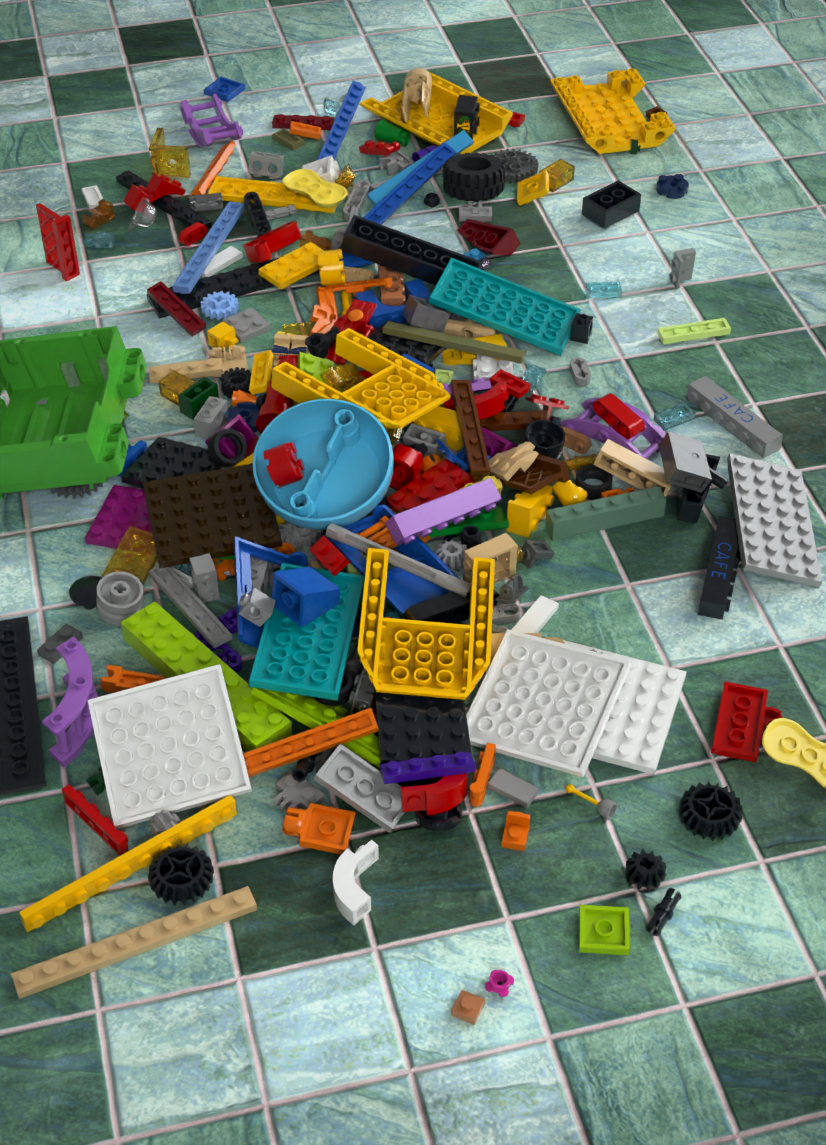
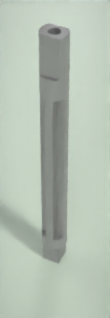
M333 523L327 527L325 536L365 553H368V548L389 550L388 563L451 592L466 597L471 590L470 583L352 533L343 527Z

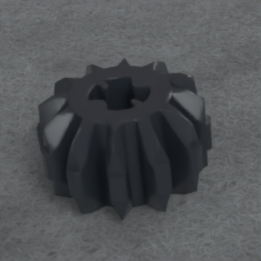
M643 849L640 854L633 852L631 858H628L626 861V878H629L630 885L637 884L638 890L642 887H646L648 892L651 887L658 889L660 883L665 880L666 863L662 862L661 855L654 856L653 850L650 853H646Z

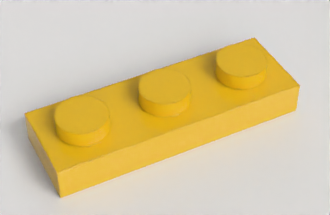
M271 350L254 354L249 391L252 395L264 393L267 390L271 379L273 353Z

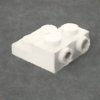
M332 155L302 166V169L316 172L327 182L335 183V179H338L337 170H339V165L337 161H334Z
M476 354V359H473V380L484 378V381H489L490 377L500 369L514 375L513 362L495 360L492 357Z

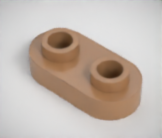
M562 427L566 435L564 447L580 454H585L591 448V440L586 435L568 427Z

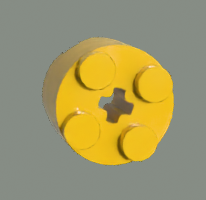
M342 249L317 252L321 285L346 284L345 273L342 274V272H345L344 261H340V259H343Z

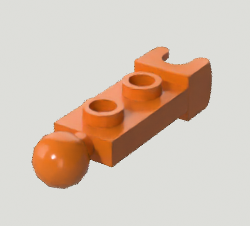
M107 665L108 677L101 678V687L104 692L115 693L166 678L160 675L123 670L120 666Z

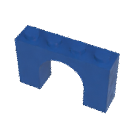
M421 279L405 282L406 299H408L409 295H413L429 301L431 294ZM372 290L355 293L356 300L377 304L367 324L373 326L375 330L387 321H394L400 324L408 323L402 315L406 304L401 306L384 305L379 302Z

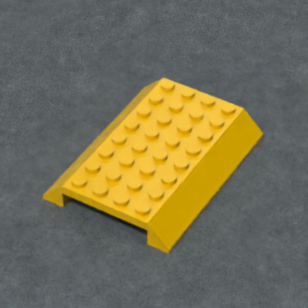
M429 72L432 77V91L427 111L428 117H425L422 100H419V103L413 101L410 102L409 119L405 122L401 109L403 91L383 102L370 97L360 102V106L378 118L384 119L399 128L405 129L406 132L423 141L439 147L443 142L454 137V111L459 95H478ZM478 96V103H480V112L478 113L480 125L478 126L477 135L474 134L473 145L459 154L471 153L502 135L513 112Z

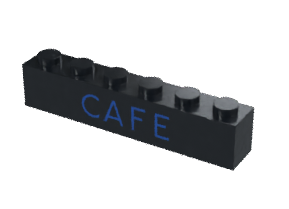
M719 516L698 615L723 620L724 611L729 612L731 600L727 599V597L732 598L734 585H730V583H735L737 571H734L733 568L738 569L740 557L736 556V554L740 555L735 519Z

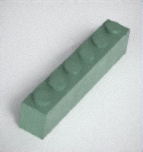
M656 486L549 509L546 513V529L553 541L663 517L666 497L660 487Z

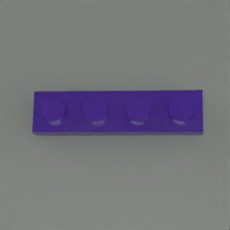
M457 752L451 755H435L429 758H412L407 761H390L380 764V773L384 784L476 772V764L470 752Z

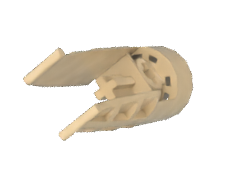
M414 68L406 74L401 106L405 122L409 119L410 102L413 101L419 103V100H422L425 117H428L427 111L431 98L432 77L425 69Z

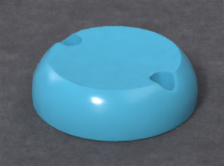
M337 399L310 400L282 412L265 428L255 447L253 474L263 500L277 516L299 527L327 530L331 523L343 527L360 520L380 503L392 480L393 449L384 426L373 414L363 407ZM286 442H293L297 449L296 456L298 460L301 459L305 466V470L302 471L304 478L298 482L278 488V485H274L266 466L269 465V460H264V451Z

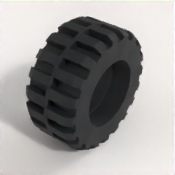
M478 152L457 154L447 159L443 166V188L448 195L458 200L486 201L496 196L498 197L504 190L505 166L498 157L495 158L493 155L480 154Z

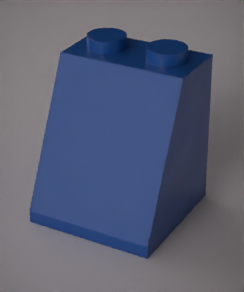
M311 567L282 570L273 573L272 599L275 600L274 607L301 628L339 605L340 588Z

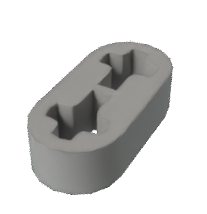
M573 358L570 361V372L575 384L578 386L589 385L591 372L586 360L583 358Z

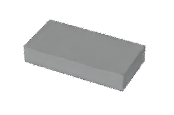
M501 768L498 769L488 782V789L526 808L529 807L539 793V787Z

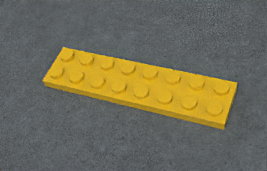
M216 176L208 194L221 193L223 201L245 203L244 195L246 193L256 192L259 195L262 206H276L278 208L294 204L296 210L303 209L334 213L337 205L328 208L318 206L310 197L292 192L283 183Z

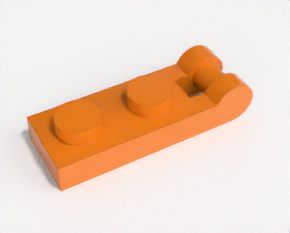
M487 743L485 751L480 752L478 764L481 766L480 769L476 768L473 783L470 785L469 802L474 807H479L483 804L495 762L496 744Z

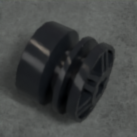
M536 420L526 427L524 442H531L535 446L533 451L541 455L561 460L566 435L564 429L559 424L549 420Z

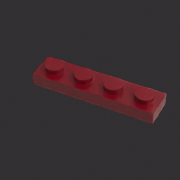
M278 114L273 117L272 127L290 129V124L293 121L321 127V130H330L335 117Z
M160 281L147 289V294L192 337L206 329V323L163 282Z

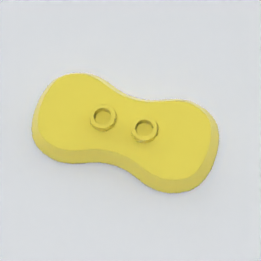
M309 169L295 170L287 174L282 180L288 190L310 197L315 204L321 207H333L341 203L348 194L345 187L327 182L316 172Z
M777 718L771 721L766 727L762 738V745L767 755L776 762L795 766L805 771L820 786L826 789V743L812 737L801 725L793 720Z

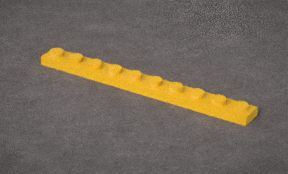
M229 795L20 911L19 914L23 927L27 933L41 927L45 922L64 914L77 904L84 903L88 898L107 890L111 885L128 878L141 868L148 867L152 863L153 857H159L160 851L167 852L168 846L174 849L177 843L180 846L186 845L196 837L210 832L221 823L231 820L237 815L234 798Z

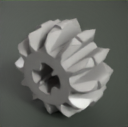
M452 539L451 542L444 540L443 544H438L434 553L452 571L456 570L459 572L461 568H464V551L468 549L466 545L461 544V541L454 542Z

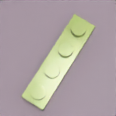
M725 318L661 327L658 328L657 335L662 344H671L730 334L731 327Z

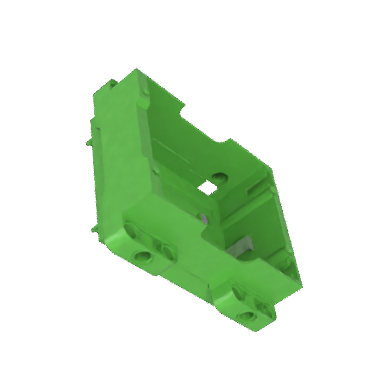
M117 326L0 340V395L2 390H6L10 398L7 407L4 400L0 397V499L4 498V493L89 484L90 489H94V483L107 482L108 477H115L122 472L127 456L129 439L121 423L127 399L138 396L142 391L147 363L140 348H125Z

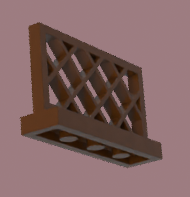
M538 454L525 472L517 470L509 481L500 479L502 485L533 494L556 480L565 483L570 480L565 461Z

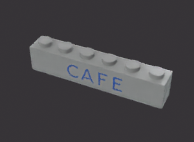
M707 376L689 384L687 399L762 458L781 449L783 435Z

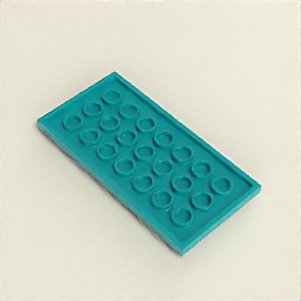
M454 258L450 259L428 303L560 356L571 334L572 321L576 313L580 314L581 311L577 307Z
M282 563L280 571L304 568L305 566ZM313 568L340 588L339 605L302 628L274 607L272 615L266 620L249 679V687L338 701L365 576L339 572L334 576L329 570Z

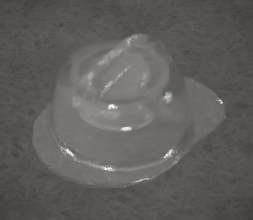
M143 197L138 203L134 216L128 226L129 232L133 231L137 226L148 227L153 224L157 210L149 203L148 197Z

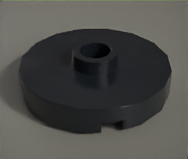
M459 804L448 811L434 815H427L426 810L415 811L417 823L427 830L447 831L460 824L462 809Z

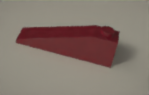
M467 219L457 230L458 233L480 251L489 254L511 255L521 244L514 230L503 226Z

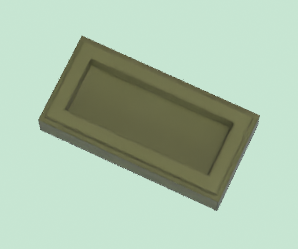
M284 128L272 134L273 140L293 151L305 145L302 138L289 134V131Z

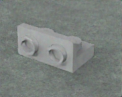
M694 248L674 251L669 279L676 288H680L681 281L692 279L696 256Z

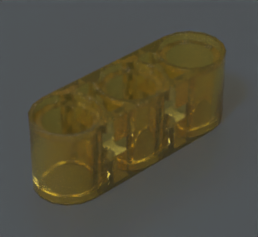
M353 363L330 367L320 375L325 384L338 391L349 389L364 379Z

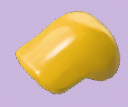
M571 480L565 483L557 481L552 486L553 492L563 506L582 503L587 498V491L577 487Z

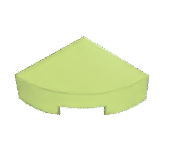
M436 369V381L447 384L453 379L454 371Z

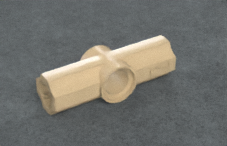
M448 319L443 333L475 339L496 335L497 330L469 319L465 321Z

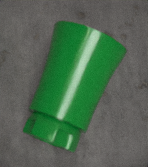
M381 119L375 130V139L388 143L396 141L400 146L406 147L409 143L410 133Z

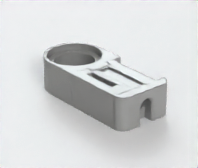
M499 603L498 606L493 607L492 624L502 625L516 622L519 619V606L516 603ZM512 610L515 614L508 615L505 611Z

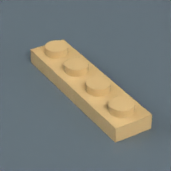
M222 358L156 365L149 368L151 384L223 374Z

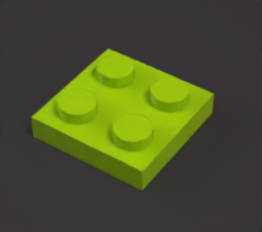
M580 905L579 953L629 955V907Z

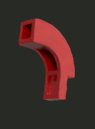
M499 381L487 392L474 396L479 420L493 416L505 409L504 402L509 398L506 382ZM452 395L448 401L444 402V408L456 411Z
M468 774L443 776L438 782L429 785L401 787L402 812L426 810L427 815H434L456 807L467 795Z

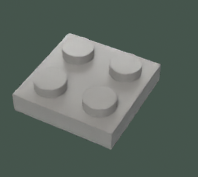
M253 308L246 309L222 320V322L235 329L236 338L240 343L271 331V325Z

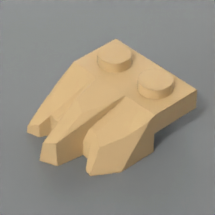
M524 442L518 447L495 454L494 457L488 460L491 470L490 475H495L497 478L509 481L517 470L525 472L539 453L533 451L535 446L531 442Z

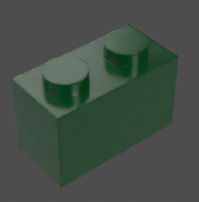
M203 377L178 395L180 413L194 420L209 396L219 398L218 384Z

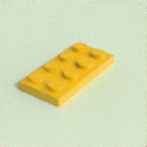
M309 242L259 268V275L281 290L319 270L317 252L324 250Z

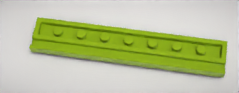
M255 687L251 691L252 695L311 729L343 718L336 714L334 710L322 706L315 699L308 698L305 695ZM373 733L342 744L353 753L380 768L378 737Z

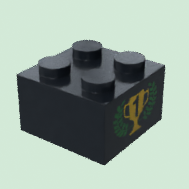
M459 95L454 111V136L463 130L472 140L474 134L477 135L478 126L480 125V117H478L480 103H478V96Z

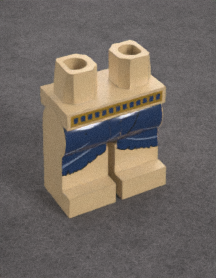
M275 334L272 349V368L276 367L280 361L279 356L298 355L299 352L309 354L308 347L305 345V339L309 336L293 335L291 345V335Z

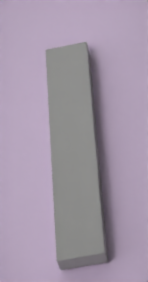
M159 566L149 570V576L213 648L232 640V634L171 567L159 569Z

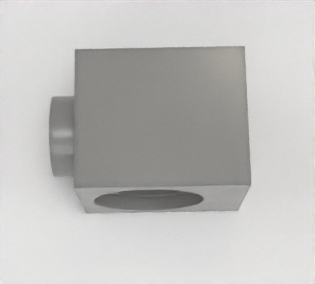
M253 588L248 594L245 593L239 601L241 605L239 614L261 627L272 615L275 600Z

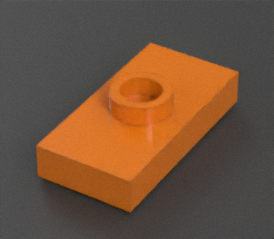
M292 121L289 134L320 140L321 127Z

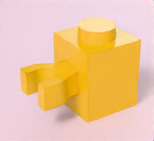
M221 322L207 331L208 345L212 348L221 347L223 351V346H225V350L230 346L231 351H233L232 346H236L235 344L239 342L236 338L235 329L225 322Z

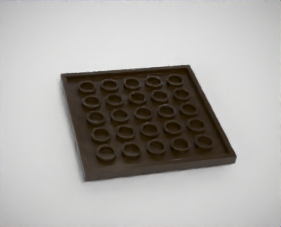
M253 463L143 482L159 569L190 563L189 558L210 553L212 559L234 555L233 539L235 536L267 548L282 547V539L275 513L265 503L257 488L253 474Z

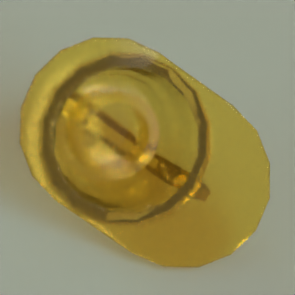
M349 163L339 173L338 179H335V184H339L346 189L355 186L353 182L356 178V174L350 168Z

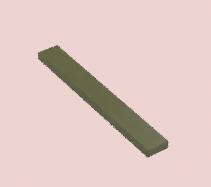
M391 321L385 324L382 332L387 335L519 364L523 362L527 352Z

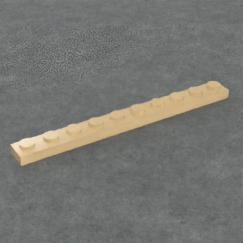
M246 886L11 973L18 997L19 999L254 912L257 910V904L249 887Z

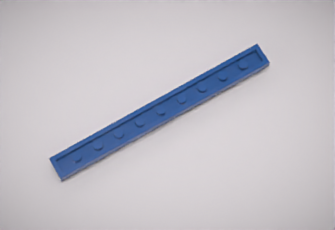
M352 81L317 160L331 155L335 160L366 89L360 82Z

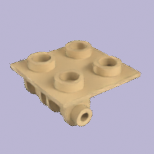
M223 346V352L221 347H213L212 350H209L210 358H222L223 374L226 370L229 372L230 368L235 370V367H239V370L245 368V371L248 369L245 346H232L233 351L228 346L229 352H225V346Z

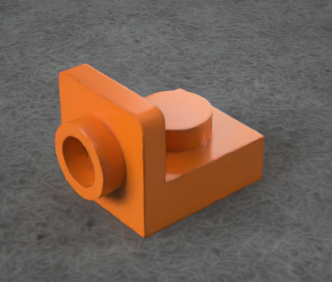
M507 811L501 847L525 851L530 826L529 814Z

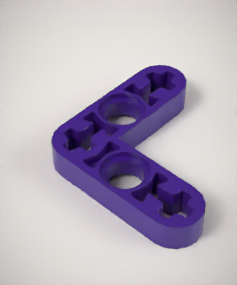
M237 608L229 610L218 618L231 634L238 631ZM199 631L195 634V637L212 652L216 649L224 650L223 653L215 655L236 673L242 669L241 656L226 643L213 648Z

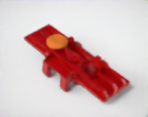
M354 299L347 313L338 318L334 326L340 332L350 328L368 337L375 331L373 326L367 324L377 304ZM335 342L331 345L328 355L324 358L334 361V363L345 365L347 360L335 354Z

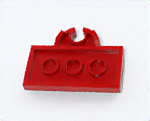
M445 458L387 498L388 507L398 514L458 491V489L470 482V475Z
M724 681L711 754L757 762L759 746H763L762 738L766 727L774 719L783 718L781 715L782 711L766 706L767 689Z

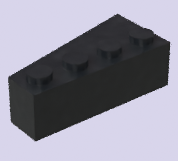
M706 454L709 467L716 471L720 456ZM711 482L702 493L680 486L677 487V520L692 523L698 522Z

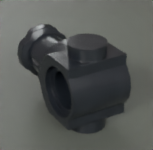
M333 326L325 334L313 333L307 337L305 345L308 347L310 354L320 358L326 357L329 353L328 350L331 349V345L336 342V334L340 333V330Z

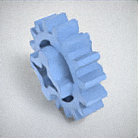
M223 291L213 292V295L207 294V297H203V301H201L202 314H205V317L210 316L211 320L216 318L217 321L237 314V310H239L238 298H235L234 294L230 295L229 292L223 294Z

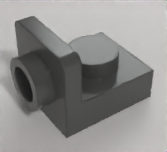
M526 540L518 557L527 568H532L536 559H552L555 552L545 541Z

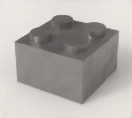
M409 295L402 315L410 323V326L422 327L427 330L443 333L450 313L443 308L428 303V300Z

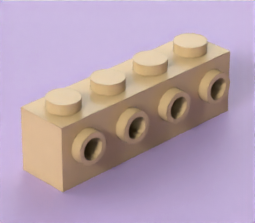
M609 439L601 448L593 464L640 490L659 486L666 497L672 487V484L667 483L664 468Z

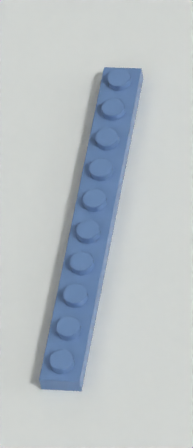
M228 202L172 285L173 292L187 294L192 291L245 210L244 203Z

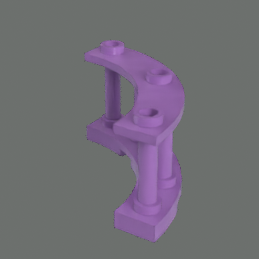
M213 94L211 102L191 106L187 100L181 101L179 106L185 124H189L191 128L189 129L191 137L202 148L211 146L214 140L228 137L232 140H239L243 135V129L239 126L238 121L233 124L227 119L217 94ZM214 107L217 115L197 120L194 119L193 112ZM216 122L221 124V126L202 129L199 127Z
M599 398L585 400L581 404L585 411L577 418L561 421V427H568L604 444L609 439L645 459L655 451L657 453L660 452L659 444L666 435L659 425L655 426L648 420L650 418L648 415L636 407L623 402L645 424L643 432L630 439L624 438L610 425L607 427L598 423L602 418L595 413L593 402ZM640 435H643L651 444L642 453L632 444Z
M74 636L56 647V651L63 657L69 669V673L62 677L64 684L68 687L66 694L57 708L42 720V724L57 736L58 743L49 749V753L63 768L70 764L84 750V745L94 734L88 700L98 697L92 682L93 675L89 656ZM70 726L67 733H65V729Z

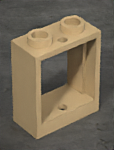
M504 533L465 550L463 581L471 584L474 557L492 559L498 556V561L495 562L494 584L516 574L518 545L507 533Z

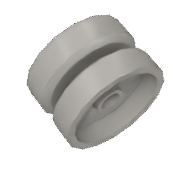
M123 571L105 575L99 580L96 588V609L99 617L108 624L121 626L120 622L143 609V584L136 576Z

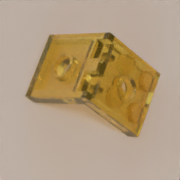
M157 128L149 146V151H151L152 155L150 158L151 165H153L152 176L156 173L158 175L164 174L168 177L190 178L188 147L165 145L164 129ZM174 159L177 164H173L169 160Z

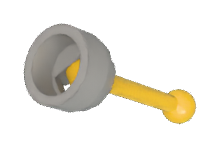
M568 784L565 787L567 793H574L597 805L599 814L609 820L614 816L618 806L616 802L610 799H603L599 802L576 790L572 784Z

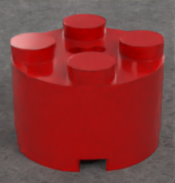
M286 442L264 451V460H269V465L266 466L274 485H278V488L298 482L304 478L302 471L305 470V466L301 459L298 460L296 456L297 449L293 442Z
M397 444L392 448L394 464L389 487L400 490L421 475L424 469V456L421 452L408 446Z

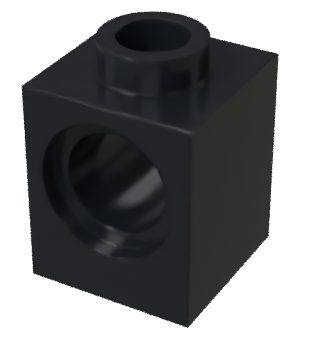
M576 313L571 325L570 341L588 344L592 335L593 316Z

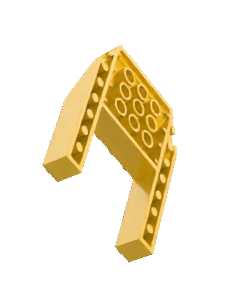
M350 328L336 334L335 354L369 371L373 376L343 393L287 362L272 368L271 388L300 404L317 399H337L351 402L373 414L385 429H401L451 398V395L444 389L442 383L436 381V376L433 372Z
M368 548L357 654L375 691L466 700L490 666L495 559L478 557L473 559L469 625L383 618L389 550Z

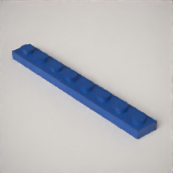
M443 142L363 218L382 225L444 166L447 159L455 156L456 151Z

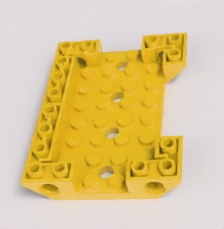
M629 68L622 71L614 70L613 72H607V83H598L596 85L583 86L581 78L576 75L550 79L551 85L585 142L599 154L631 150L632 139L638 140V146L641 145L640 149L658 147L676 130L666 112L651 114L650 122H647L632 99L645 86L644 80L636 69Z

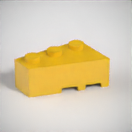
M438 406L413 421V424L444 433L448 446L456 452L462 449L463 442L456 411Z
M547 485L533 494L526 492L522 494L517 493L514 501L509 500L507 510L509 527L506 531L529 538L531 533L537 530L540 519H544L548 506L551 507L553 504V487Z

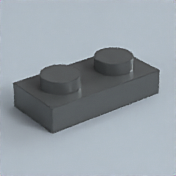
M65 624L37 649L38 655L55 664L62 658L56 651V647L73 636L80 641L83 638L82 632Z

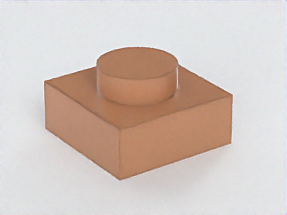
M461 990L451 1010V1016L475 1025L485 1005V999Z

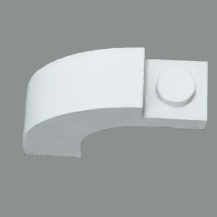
M373 840L369 841L366 845L360 846L355 854L347 848L337 860L333 870V892L336 906L353 926L371 911V897L356 884V880L361 873L379 859L378 845Z

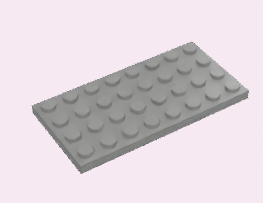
M729 453L727 466L743 570L819 588L823 581L802 471Z

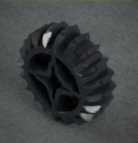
M708 781L706 785L700 782L697 787L691 785L689 791L685 790L682 799H680L679 816L681 817V824H686L687 831L693 830L694 836L702 835L703 840L706 836L710 837L712 841L716 837H719L721 840H723L725 835L730 837L733 831H737L742 821L743 808L740 805V798L735 797V791L728 792L727 786L721 788L719 783L714 786Z
M177 843L174 849L168 846L167 852L160 851L159 857H153V864L149 865L148 880L151 890L155 892L158 899L163 898L165 904L172 900L174 906L178 901H182L184 906L187 900L195 903L196 896L203 898L204 891H209L210 884L214 880V868L209 856H206L204 850L199 851L197 845L191 849L188 843L185 847H180ZM169 870L167 877L163 879L164 874ZM199 870V874L196 876V878H193L195 872Z

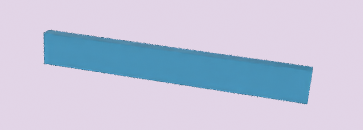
M463 130L445 143L456 151V156L473 145L474 141ZM436 149L367 194V198L376 206Z

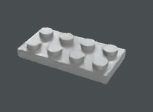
M339 744L314 777L315 781L389 833H391L405 813L402 812L401 804L402 786L397 783L384 784L379 770L342 744Z

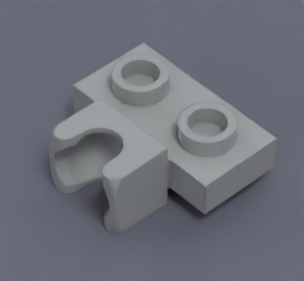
M398 150L388 156L381 157L379 166L380 170L388 169L387 175L397 173L398 170L403 171L415 162Z

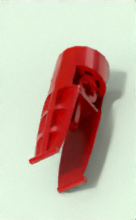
M298 355L279 356L280 361L277 366L287 362L297 368ZM272 377L265 393L267 394L265 403L261 406L256 420V428L260 434L279 414L293 407L292 399L271 388Z

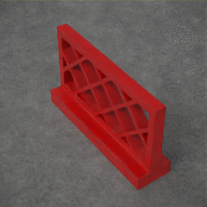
M41 203L37 204L36 209L46 263L60 271L62 279L67 282L80 275L71 217L67 214L59 216Z

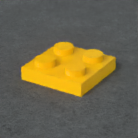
M547 170L517 182V202L519 206L549 194V174Z

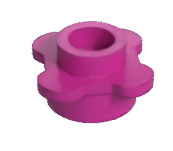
M493 970L490 973L489 982L485 983V989L488 992L498 993L500 997H506L509 994L508 989L510 985L514 984V978L503 970Z

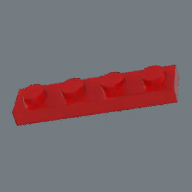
M70 784L61 789L65 804L119 856L129 851L127 835L122 830L118 831L107 816L103 817L94 803L89 804L79 789L75 790Z

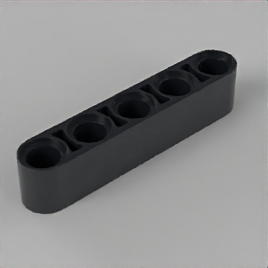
M494 589L493 606H495L498 603V601H496V598L499 596V594ZM470 591L466 597L455 592H449L414 604L406 609L404 618L406 620L447 623L469 616Z

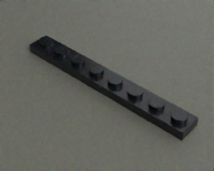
M129 170L116 176L117 183L129 190L132 184L138 187L142 185L145 188L148 185L147 181ZM170 195L162 196L151 203L188 227L196 222L204 224L207 229L212 227V221Z

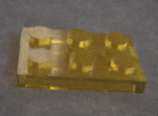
M129 526L105 568L102 577L112 572L123 571L136 576L144 585L149 576V570L153 569L158 560L153 533Z

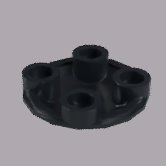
M86 576L76 580L69 589L71 600L83 606L86 610L94 609L97 598L96 588L102 577Z

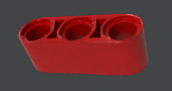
M609 393L593 402L595 413L624 438L630 439L644 431L645 424L643 420L614 394Z

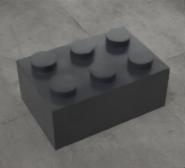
M618 180L583 197L582 215L605 229L640 211L641 194Z

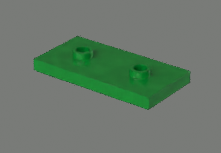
M497 506L489 512L485 510L480 511L481 514L476 517L470 518L467 516L464 521L456 525L453 522L449 523V526L441 531L434 529L429 537L461 534L464 527L469 525L478 527L479 531L504 529L509 527V520L501 506Z

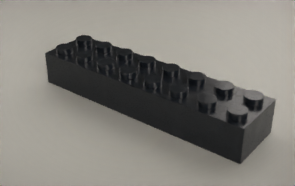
M353 215L340 248L348 254L404 273L413 278L421 279L433 285H437L451 258L481 269L483 264L479 260Z

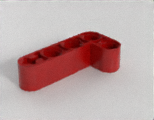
M291 221L244 244L243 247L249 262H264L272 258L271 253L299 240L302 236L297 222Z

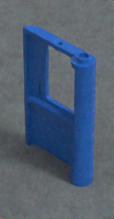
M378 505L373 509L371 516L343 526V528L352 533L359 534L379 522V519L383 516H387L390 519L396 514L388 506ZM325 536L350 561L355 569L362 576H365L367 563L365 557L356 548ZM418 536L408 544L403 542L395 547L402 555L460 579ZM399 567L387 570L385 600L403 618L406 609L410 606L451 592Z
M235 536L233 540L238 640L258 648L265 623L259 627L239 614L241 607L239 601L241 597L252 590L250 556L280 567L282 563L308 567V557L306 554L298 551L286 555L272 548H267Z

